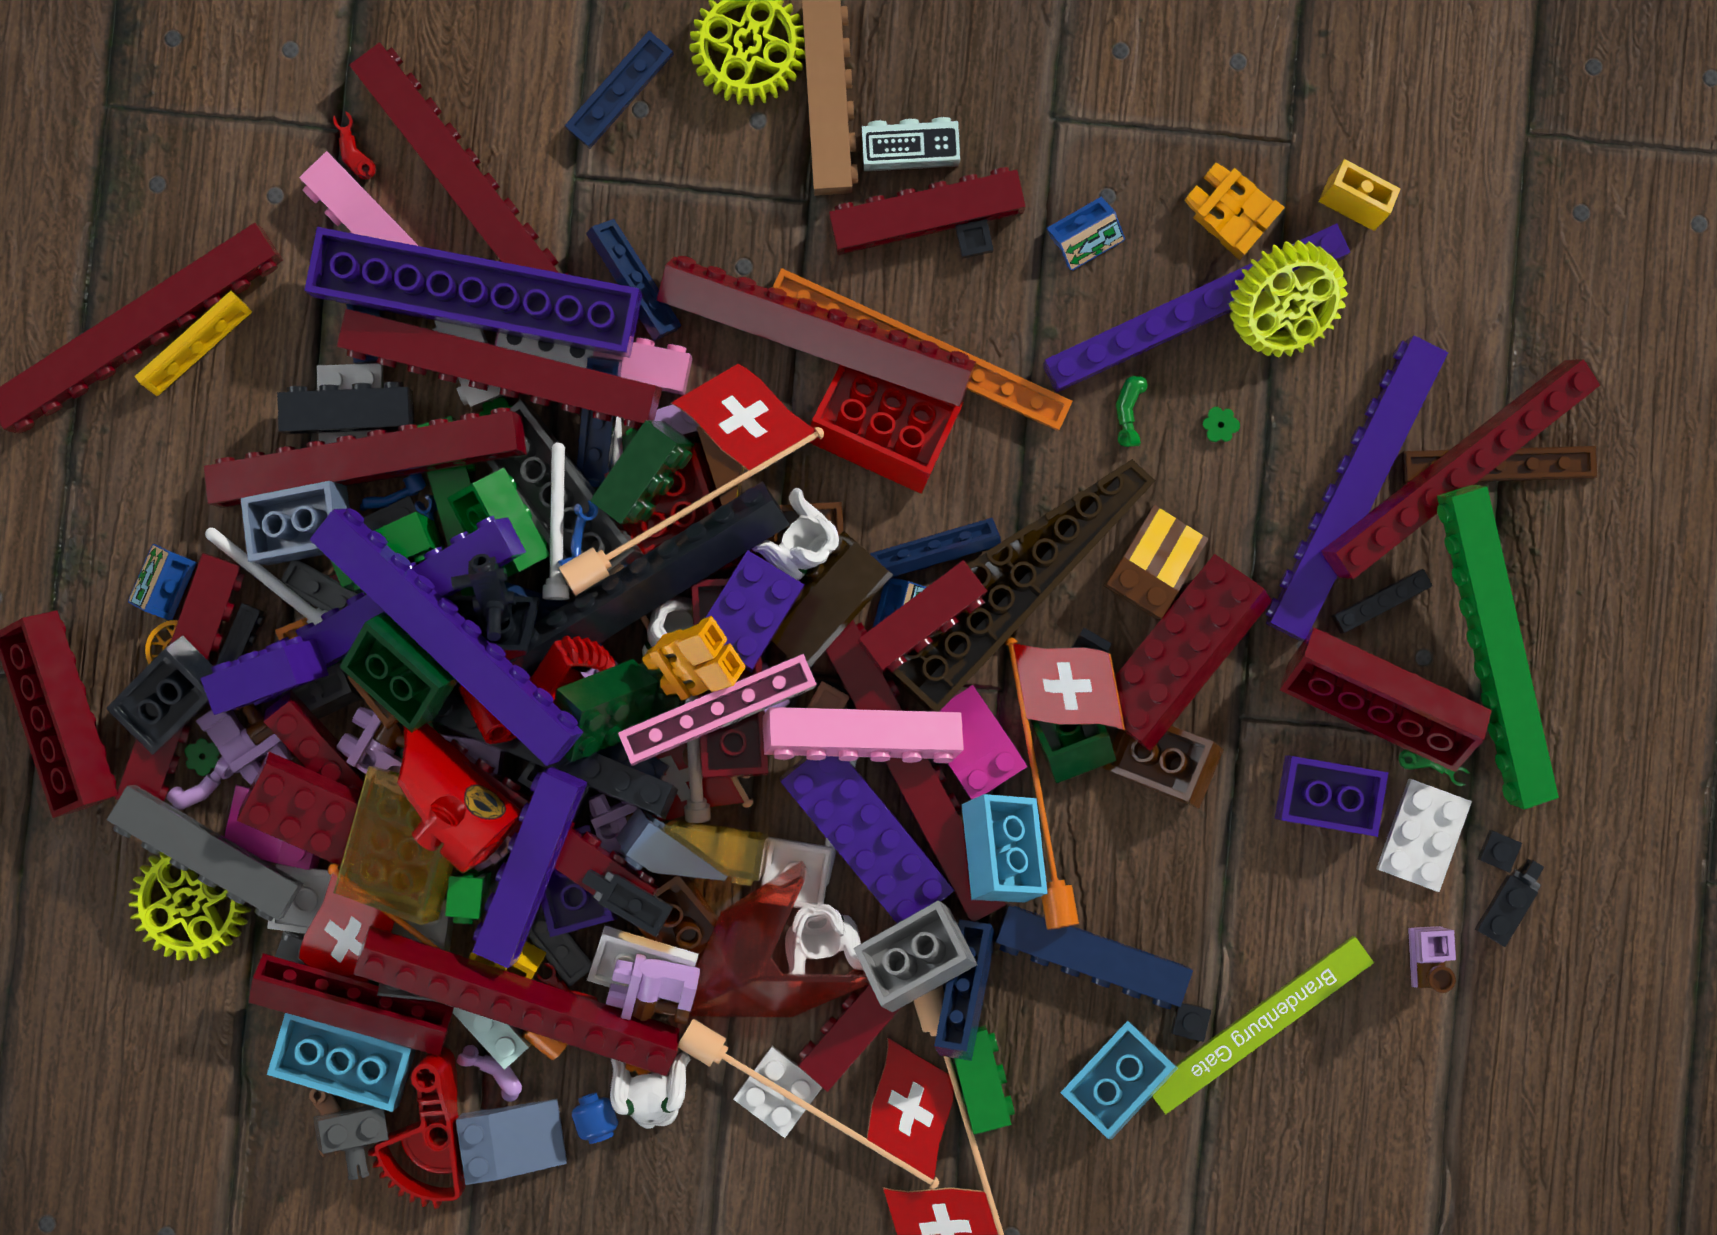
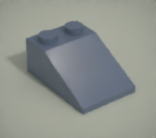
M636 809L616 837L621 846L620 852L626 856L625 860L640 871L645 867L652 873L725 881L728 877V874L716 858L641 809Z
M558 1099L462 1113L456 1119L465 1185L500 1180L567 1164Z

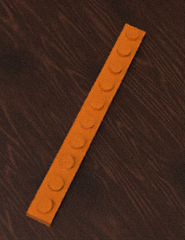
M781 268L773 285L774 288L785 291L787 296L796 299L807 298L817 303V306L827 310L832 308L842 310L847 313V317L856 320H871L879 328L887 331H902L908 335V338L919 342L922 340L931 341L937 344L939 349L950 353L952 351H959L967 354L970 360L976 361L967 390L1056 431L1060 430L1073 402L1068 398Z

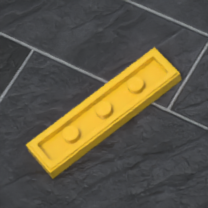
M230 291L136 374L135 378L155 396H159L249 316L252 310Z

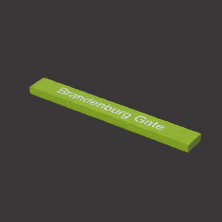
M1355 936L1350 937L1176 1064L1178 1069L1152 1097L1166 1115L1374 964L1373 960Z

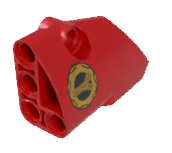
M426 723L414 732H411L404 726V751L397 784L422 819L413 830L412 836L418 844L430 851H436L443 843L444 845L439 854L461 873H464L487 860L500 847L519 823V816L522 810L472 768L468 758L429 724Z

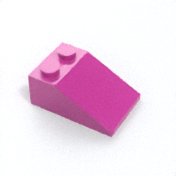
M973 685L953 697L940 711L961 712L963 751L952 762L947 764L971 800L988 793L1028 767Z
M236 785L225 838L266 861L305 870L318 868L320 857L237 821L240 807L250 788Z

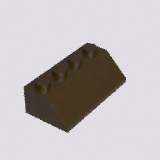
M843 531L839 535L837 548L829 554L827 560L816 567L810 568L799 580V582L804 584V587L771 641L791 659L804 654L810 668L893 574Z

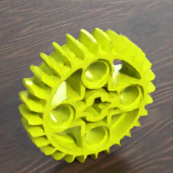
M708 0L711 11L700 8V14L704 21L694 19V26L700 31L690 32L691 39L697 42L689 45L691 52L698 53L692 56V63L694 65L702 64L696 69L697 75L707 74L703 79L704 85L707 87L715 83L713 87L715 95L722 89L725 90L724 98L726 101L731 98L732 94H736L737 104L739 105L743 100V96H748L750 105H754L755 96L758 95L762 102L766 103V93L768 92L774 98H778V86L788 91L786 79L788 78L794 82L797 80L793 69L803 70V64L797 59H806L805 50L799 49L805 47L804 37H798L804 34V25L795 26L800 22L801 18L799 14L790 16L793 12V5L790 3L782 7L784 0H720L718 4L714 0ZM747 6L740 22L724 16L728 11ZM759 10L766 11L769 14V17L762 22L754 20L752 16ZM776 18L783 24L789 43L771 35ZM717 27L725 28L728 31L726 36L720 39L712 37L711 32ZM761 34L763 35V41H764V44H765L764 50H763V43H762ZM753 38L754 47L749 46L748 50L744 52L743 44H748L749 40ZM733 42H734V47H735L736 56H734L733 47L731 46V45L733 44ZM708 47L726 54L720 72L715 68L710 59ZM776 51L783 52L787 56L781 63H774L769 57ZM735 68L742 69L745 72L744 76L739 80L730 79L728 73ZM756 68L774 75L763 82L750 84Z
M1297 240L1294 246H1292L1289 242L1285 241L1281 250L1278 246L1273 245L1272 253L1267 254L1265 251H1261L1262 258L1258 262L1251 259L1253 266L1249 270L1242 269L1245 277L1243 280H1235L1239 289L1230 292L1234 301L1229 303V307L1233 311L1229 316L1234 322L1235 330L1243 341L1257 352L1262 351L1266 356L1273 353L1278 358L1281 357L1283 351L1291 357L1296 348L1299 352L1303 353L1304 345L1306 344L1315 347L1314 340L1317 337L1325 339L1323 332L1327 328L1334 329V326L1331 324L1333 319H1341V315L1337 310L1346 307L1341 299L1348 295L1343 288L1347 285L1343 277L1344 272L1330 254L1320 246L1316 247L1310 242L1304 245L1301 241ZM1301 266L1299 269L1295 270L1294 272L1292 271V268Z
M160 852L161 859L156 855L150 856L148 859L152 867L142 865L139 868L145 874V877L137 876L133 879V881L141 885L140 888L129 891L130 894L138 896L137 901L129 903V907L138 908V913H135L130 918L141 919L142 922L135 931L146 930L148 932L143 938V942L155 939L156 942L152 950L156 951L165 946L164 957L171 956L176 951V960L184 959L187 953L189 961L197 960L198 951L202 959L210 957V949L214 954L222 952L220 943L225 947L231 946L233 942L229 935L234 937L241 935L242 932L235 926L246 925L248 921L240 916L242 913L251 912L252 909L231 900L230 911L224 923L214 905L228 898L226 896L227 890H224L222 894L216 892L214 888L198 880V874L189 868L187 871L181 870V877L176 881L171 878L169 873L172 865L169 862L171 857ZM158 879L167 896L151 905L152 889ZM187 883H189V885H190V886H188V887L181 888V889H179V890H177V888H176V887H178V886H182V885H185V884H187ZM189 896H198L191 906H184V903L190 898ZM159 908L164 909L168 914V921L165 925L157 920L156 914ZM203 911L205 913V915L195 917L194 919L191 916L194 914L201 913ZM202 921H207L211 925L212 934L210 937H205L201 933L200 925ZM182 923L192 942L178 940L168 935L166 930Z

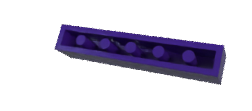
M550 767L542 773H537L531 785V791L534 792L531 802H527L524 805L519 816V821L522 822L519 833H514L508 844L507 851L511 852L507 863L504 862L497 873L496 881L499 882L496 892H492L486 901L484 910L488 913L484 923L480 922L474 932L473 940L476 941V944L472 951L473 953L506 968H509L519 960L588 782L555 767Z

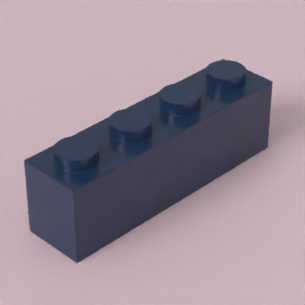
M959 919L958 926L977 966L947 982L934 1047L940 1056L972 1061L996 934L991 924Z

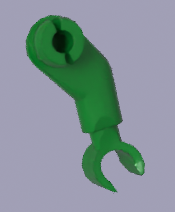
M1130 376L1125 380L1115 404L1119 426L1123 428L1118 434V443L1124 447L1140 446L1141 443L1139 434L1134 430L1133 426L1135 422L1133 407L1139 394L1144 393L1148 386L1147 380L1141 376Z
M1407 749L1403 750L1399 755V764L1404 769L1431 767L1441 774L1444 772L1450 776L1451 781L1455 785H1466L1454 779V771ZM1460 766L1458 769L1466 773H1469V771L1463 766Z

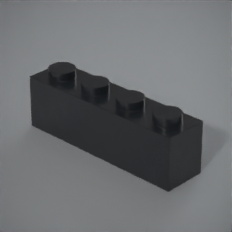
M385 382L384 388H371L369 383L352 384V389L339 390V385H320L319 391H307L306 386L287 387V392H277L279 432L286 435L398 430L399 426L414 424L413 390L404 387L403 382Z

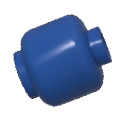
M597 1092L579 1098L580 1105L576 1106L571 1112L579 1138L588 1140L589 1144H594L614 1136L613 1130L618 1126V1119L611 1100L607 1097L598 1098Z

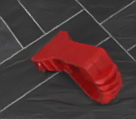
M567 635L562 640L553 643L529 680L537 688L546 690L555 699L557 688L584 678L579 671L571 667H591L597 669L596 673L616 666V663L609 652L603 646H600L597 641L591 642L589 638L581 639L579 636L571 639ZM462 685L460 686L459 692L486 743L497 744L511 741L516 737Z
M446 1047L442 1048L440 1056L428 1053L411 1073L412 1085L417 1090V1102L419 1104L421 1121L389 1133V1140L377 1142L368 1151V1156H377L372 1168L382 1167L383 1169L379 1174V1179L388 1176L391 1179L388 1183V1188H393L395 1185L400 1188L398 1197L403 1196L407 1192L411 1194L409 1196V1203L414 1202L418 1197L421 1198L422 1207L427 1206L429 1201H432L434 1209H438L442 1201H453L459 1198L466 1187L456 1119L458 1118L456 1062L454 1054ZM435 1128H443L447 1132L448 1138L439 1137L435 1132ZM401 1140L405 1153L413 1163L431 1173H452L454 1187H436L413 1178L397 1163L388 1145Z

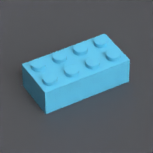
M285 1013L267 1075L393 1112L400 1106L416 1049Z

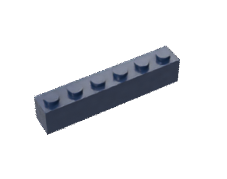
M1008 903L1006 904L995 938V942L1001 944L999 948L1001 951L1018 956L1019 951L1030 954V961L1047 967L1049 962L1056 963L1062 966L1061 972L1075 977H1079L1080 972L1092 976L1091 982L1109 988L1111 983L1123 987L1122 993L1140 999L1141 994L1153 997V1004L1166 1009H1171L1172 1004L1181 1007L1193 970L1188 966L1074 926L1047 930L1045 916Z

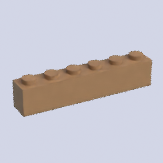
M802 0L814 196L852 193V184L858 183L857 164H851L850 152H856L855 132L849 133L848 121L854 120L853 101H847L846 89H852L851 69H845L844 57H850L849 38H843L842 26H848L847 6H841V0Z

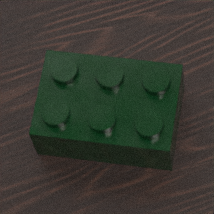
M645 420L590 501L620 524H634L647 521L656 509V506L653 504L659 495H665L674 483L672 477L678 468L683 469L692 458L693 454L690 451L695 444L665 421Z
M385 611L364 623L340 665V668L411 732H414L437 716L458 682Z
M631 659L557 688L554 704L561 711H566L574 716L578 722L577 726L584 732L564 757L570 762H574L602 749L614 746L621 742L618 732L649 720L658 681L635 660Z

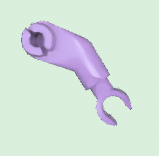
M222 756L218 760L214 771L206 775L198 785L186 791L176 786L168 792L167 799L174 808L183 810L207 799L219 786L221 778L227 779L234 773Z
M474 1045L464 1047L462 1054L458 1055L456 1062L465 1067L474 1065L479 1067L481 1071L493 1075L502 1089V1098L508 1102L515 1101L519 1093H521L522 1084L510 1066L504 1070L493 1057L478 1055V1049Z

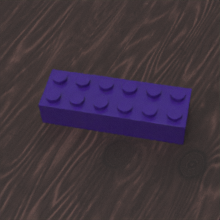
M805 756L779 777L783 786L896 923L905 920L938 900L941 902L954 891L951 884L850 761H841L837 756H826L823 760H808Z

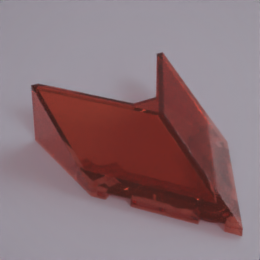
M803 861L721 911L697 965V968H700V974L689 1016L794 1017L870 984L864 970L854 969L846 975L782 974L771 958L805 881L806 866Z

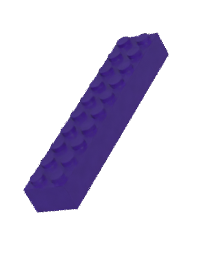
M317 227L304 289L305 292L314 298L627 358L631 356L642 300L640 289L322 227Z

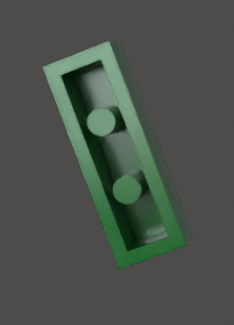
M470 869L464 873H461L459 870L452 873L448 881L445 916L453 917L454 923L473 924V921L479 919L486 912L484 907L490 893L489 886L492 871L482 870L478 872L477 870Z
M986 1025L978 1027L972 1061L954 1058L973 1134L1012 1125L1009 1116L1015 1115L1011 1096L1004 1097L1001 1085L1007 1083L1003 1064L996 1065L993 1054L999 1051L995 1033L988 1034Z

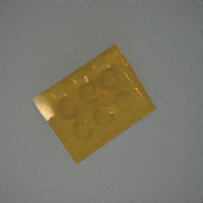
M368 766L333 893L419 925L436 921L440 916L449 876L453 869V865L439 854L444 844L442 843L436 851H430L415 841L412 832L422 819L397 784L399 773Z
M673 819L664 826L665 833L723 875L732 877V883L751 886L753 881H759L763 874L770 835L768 833L706 823H689L681 819Z

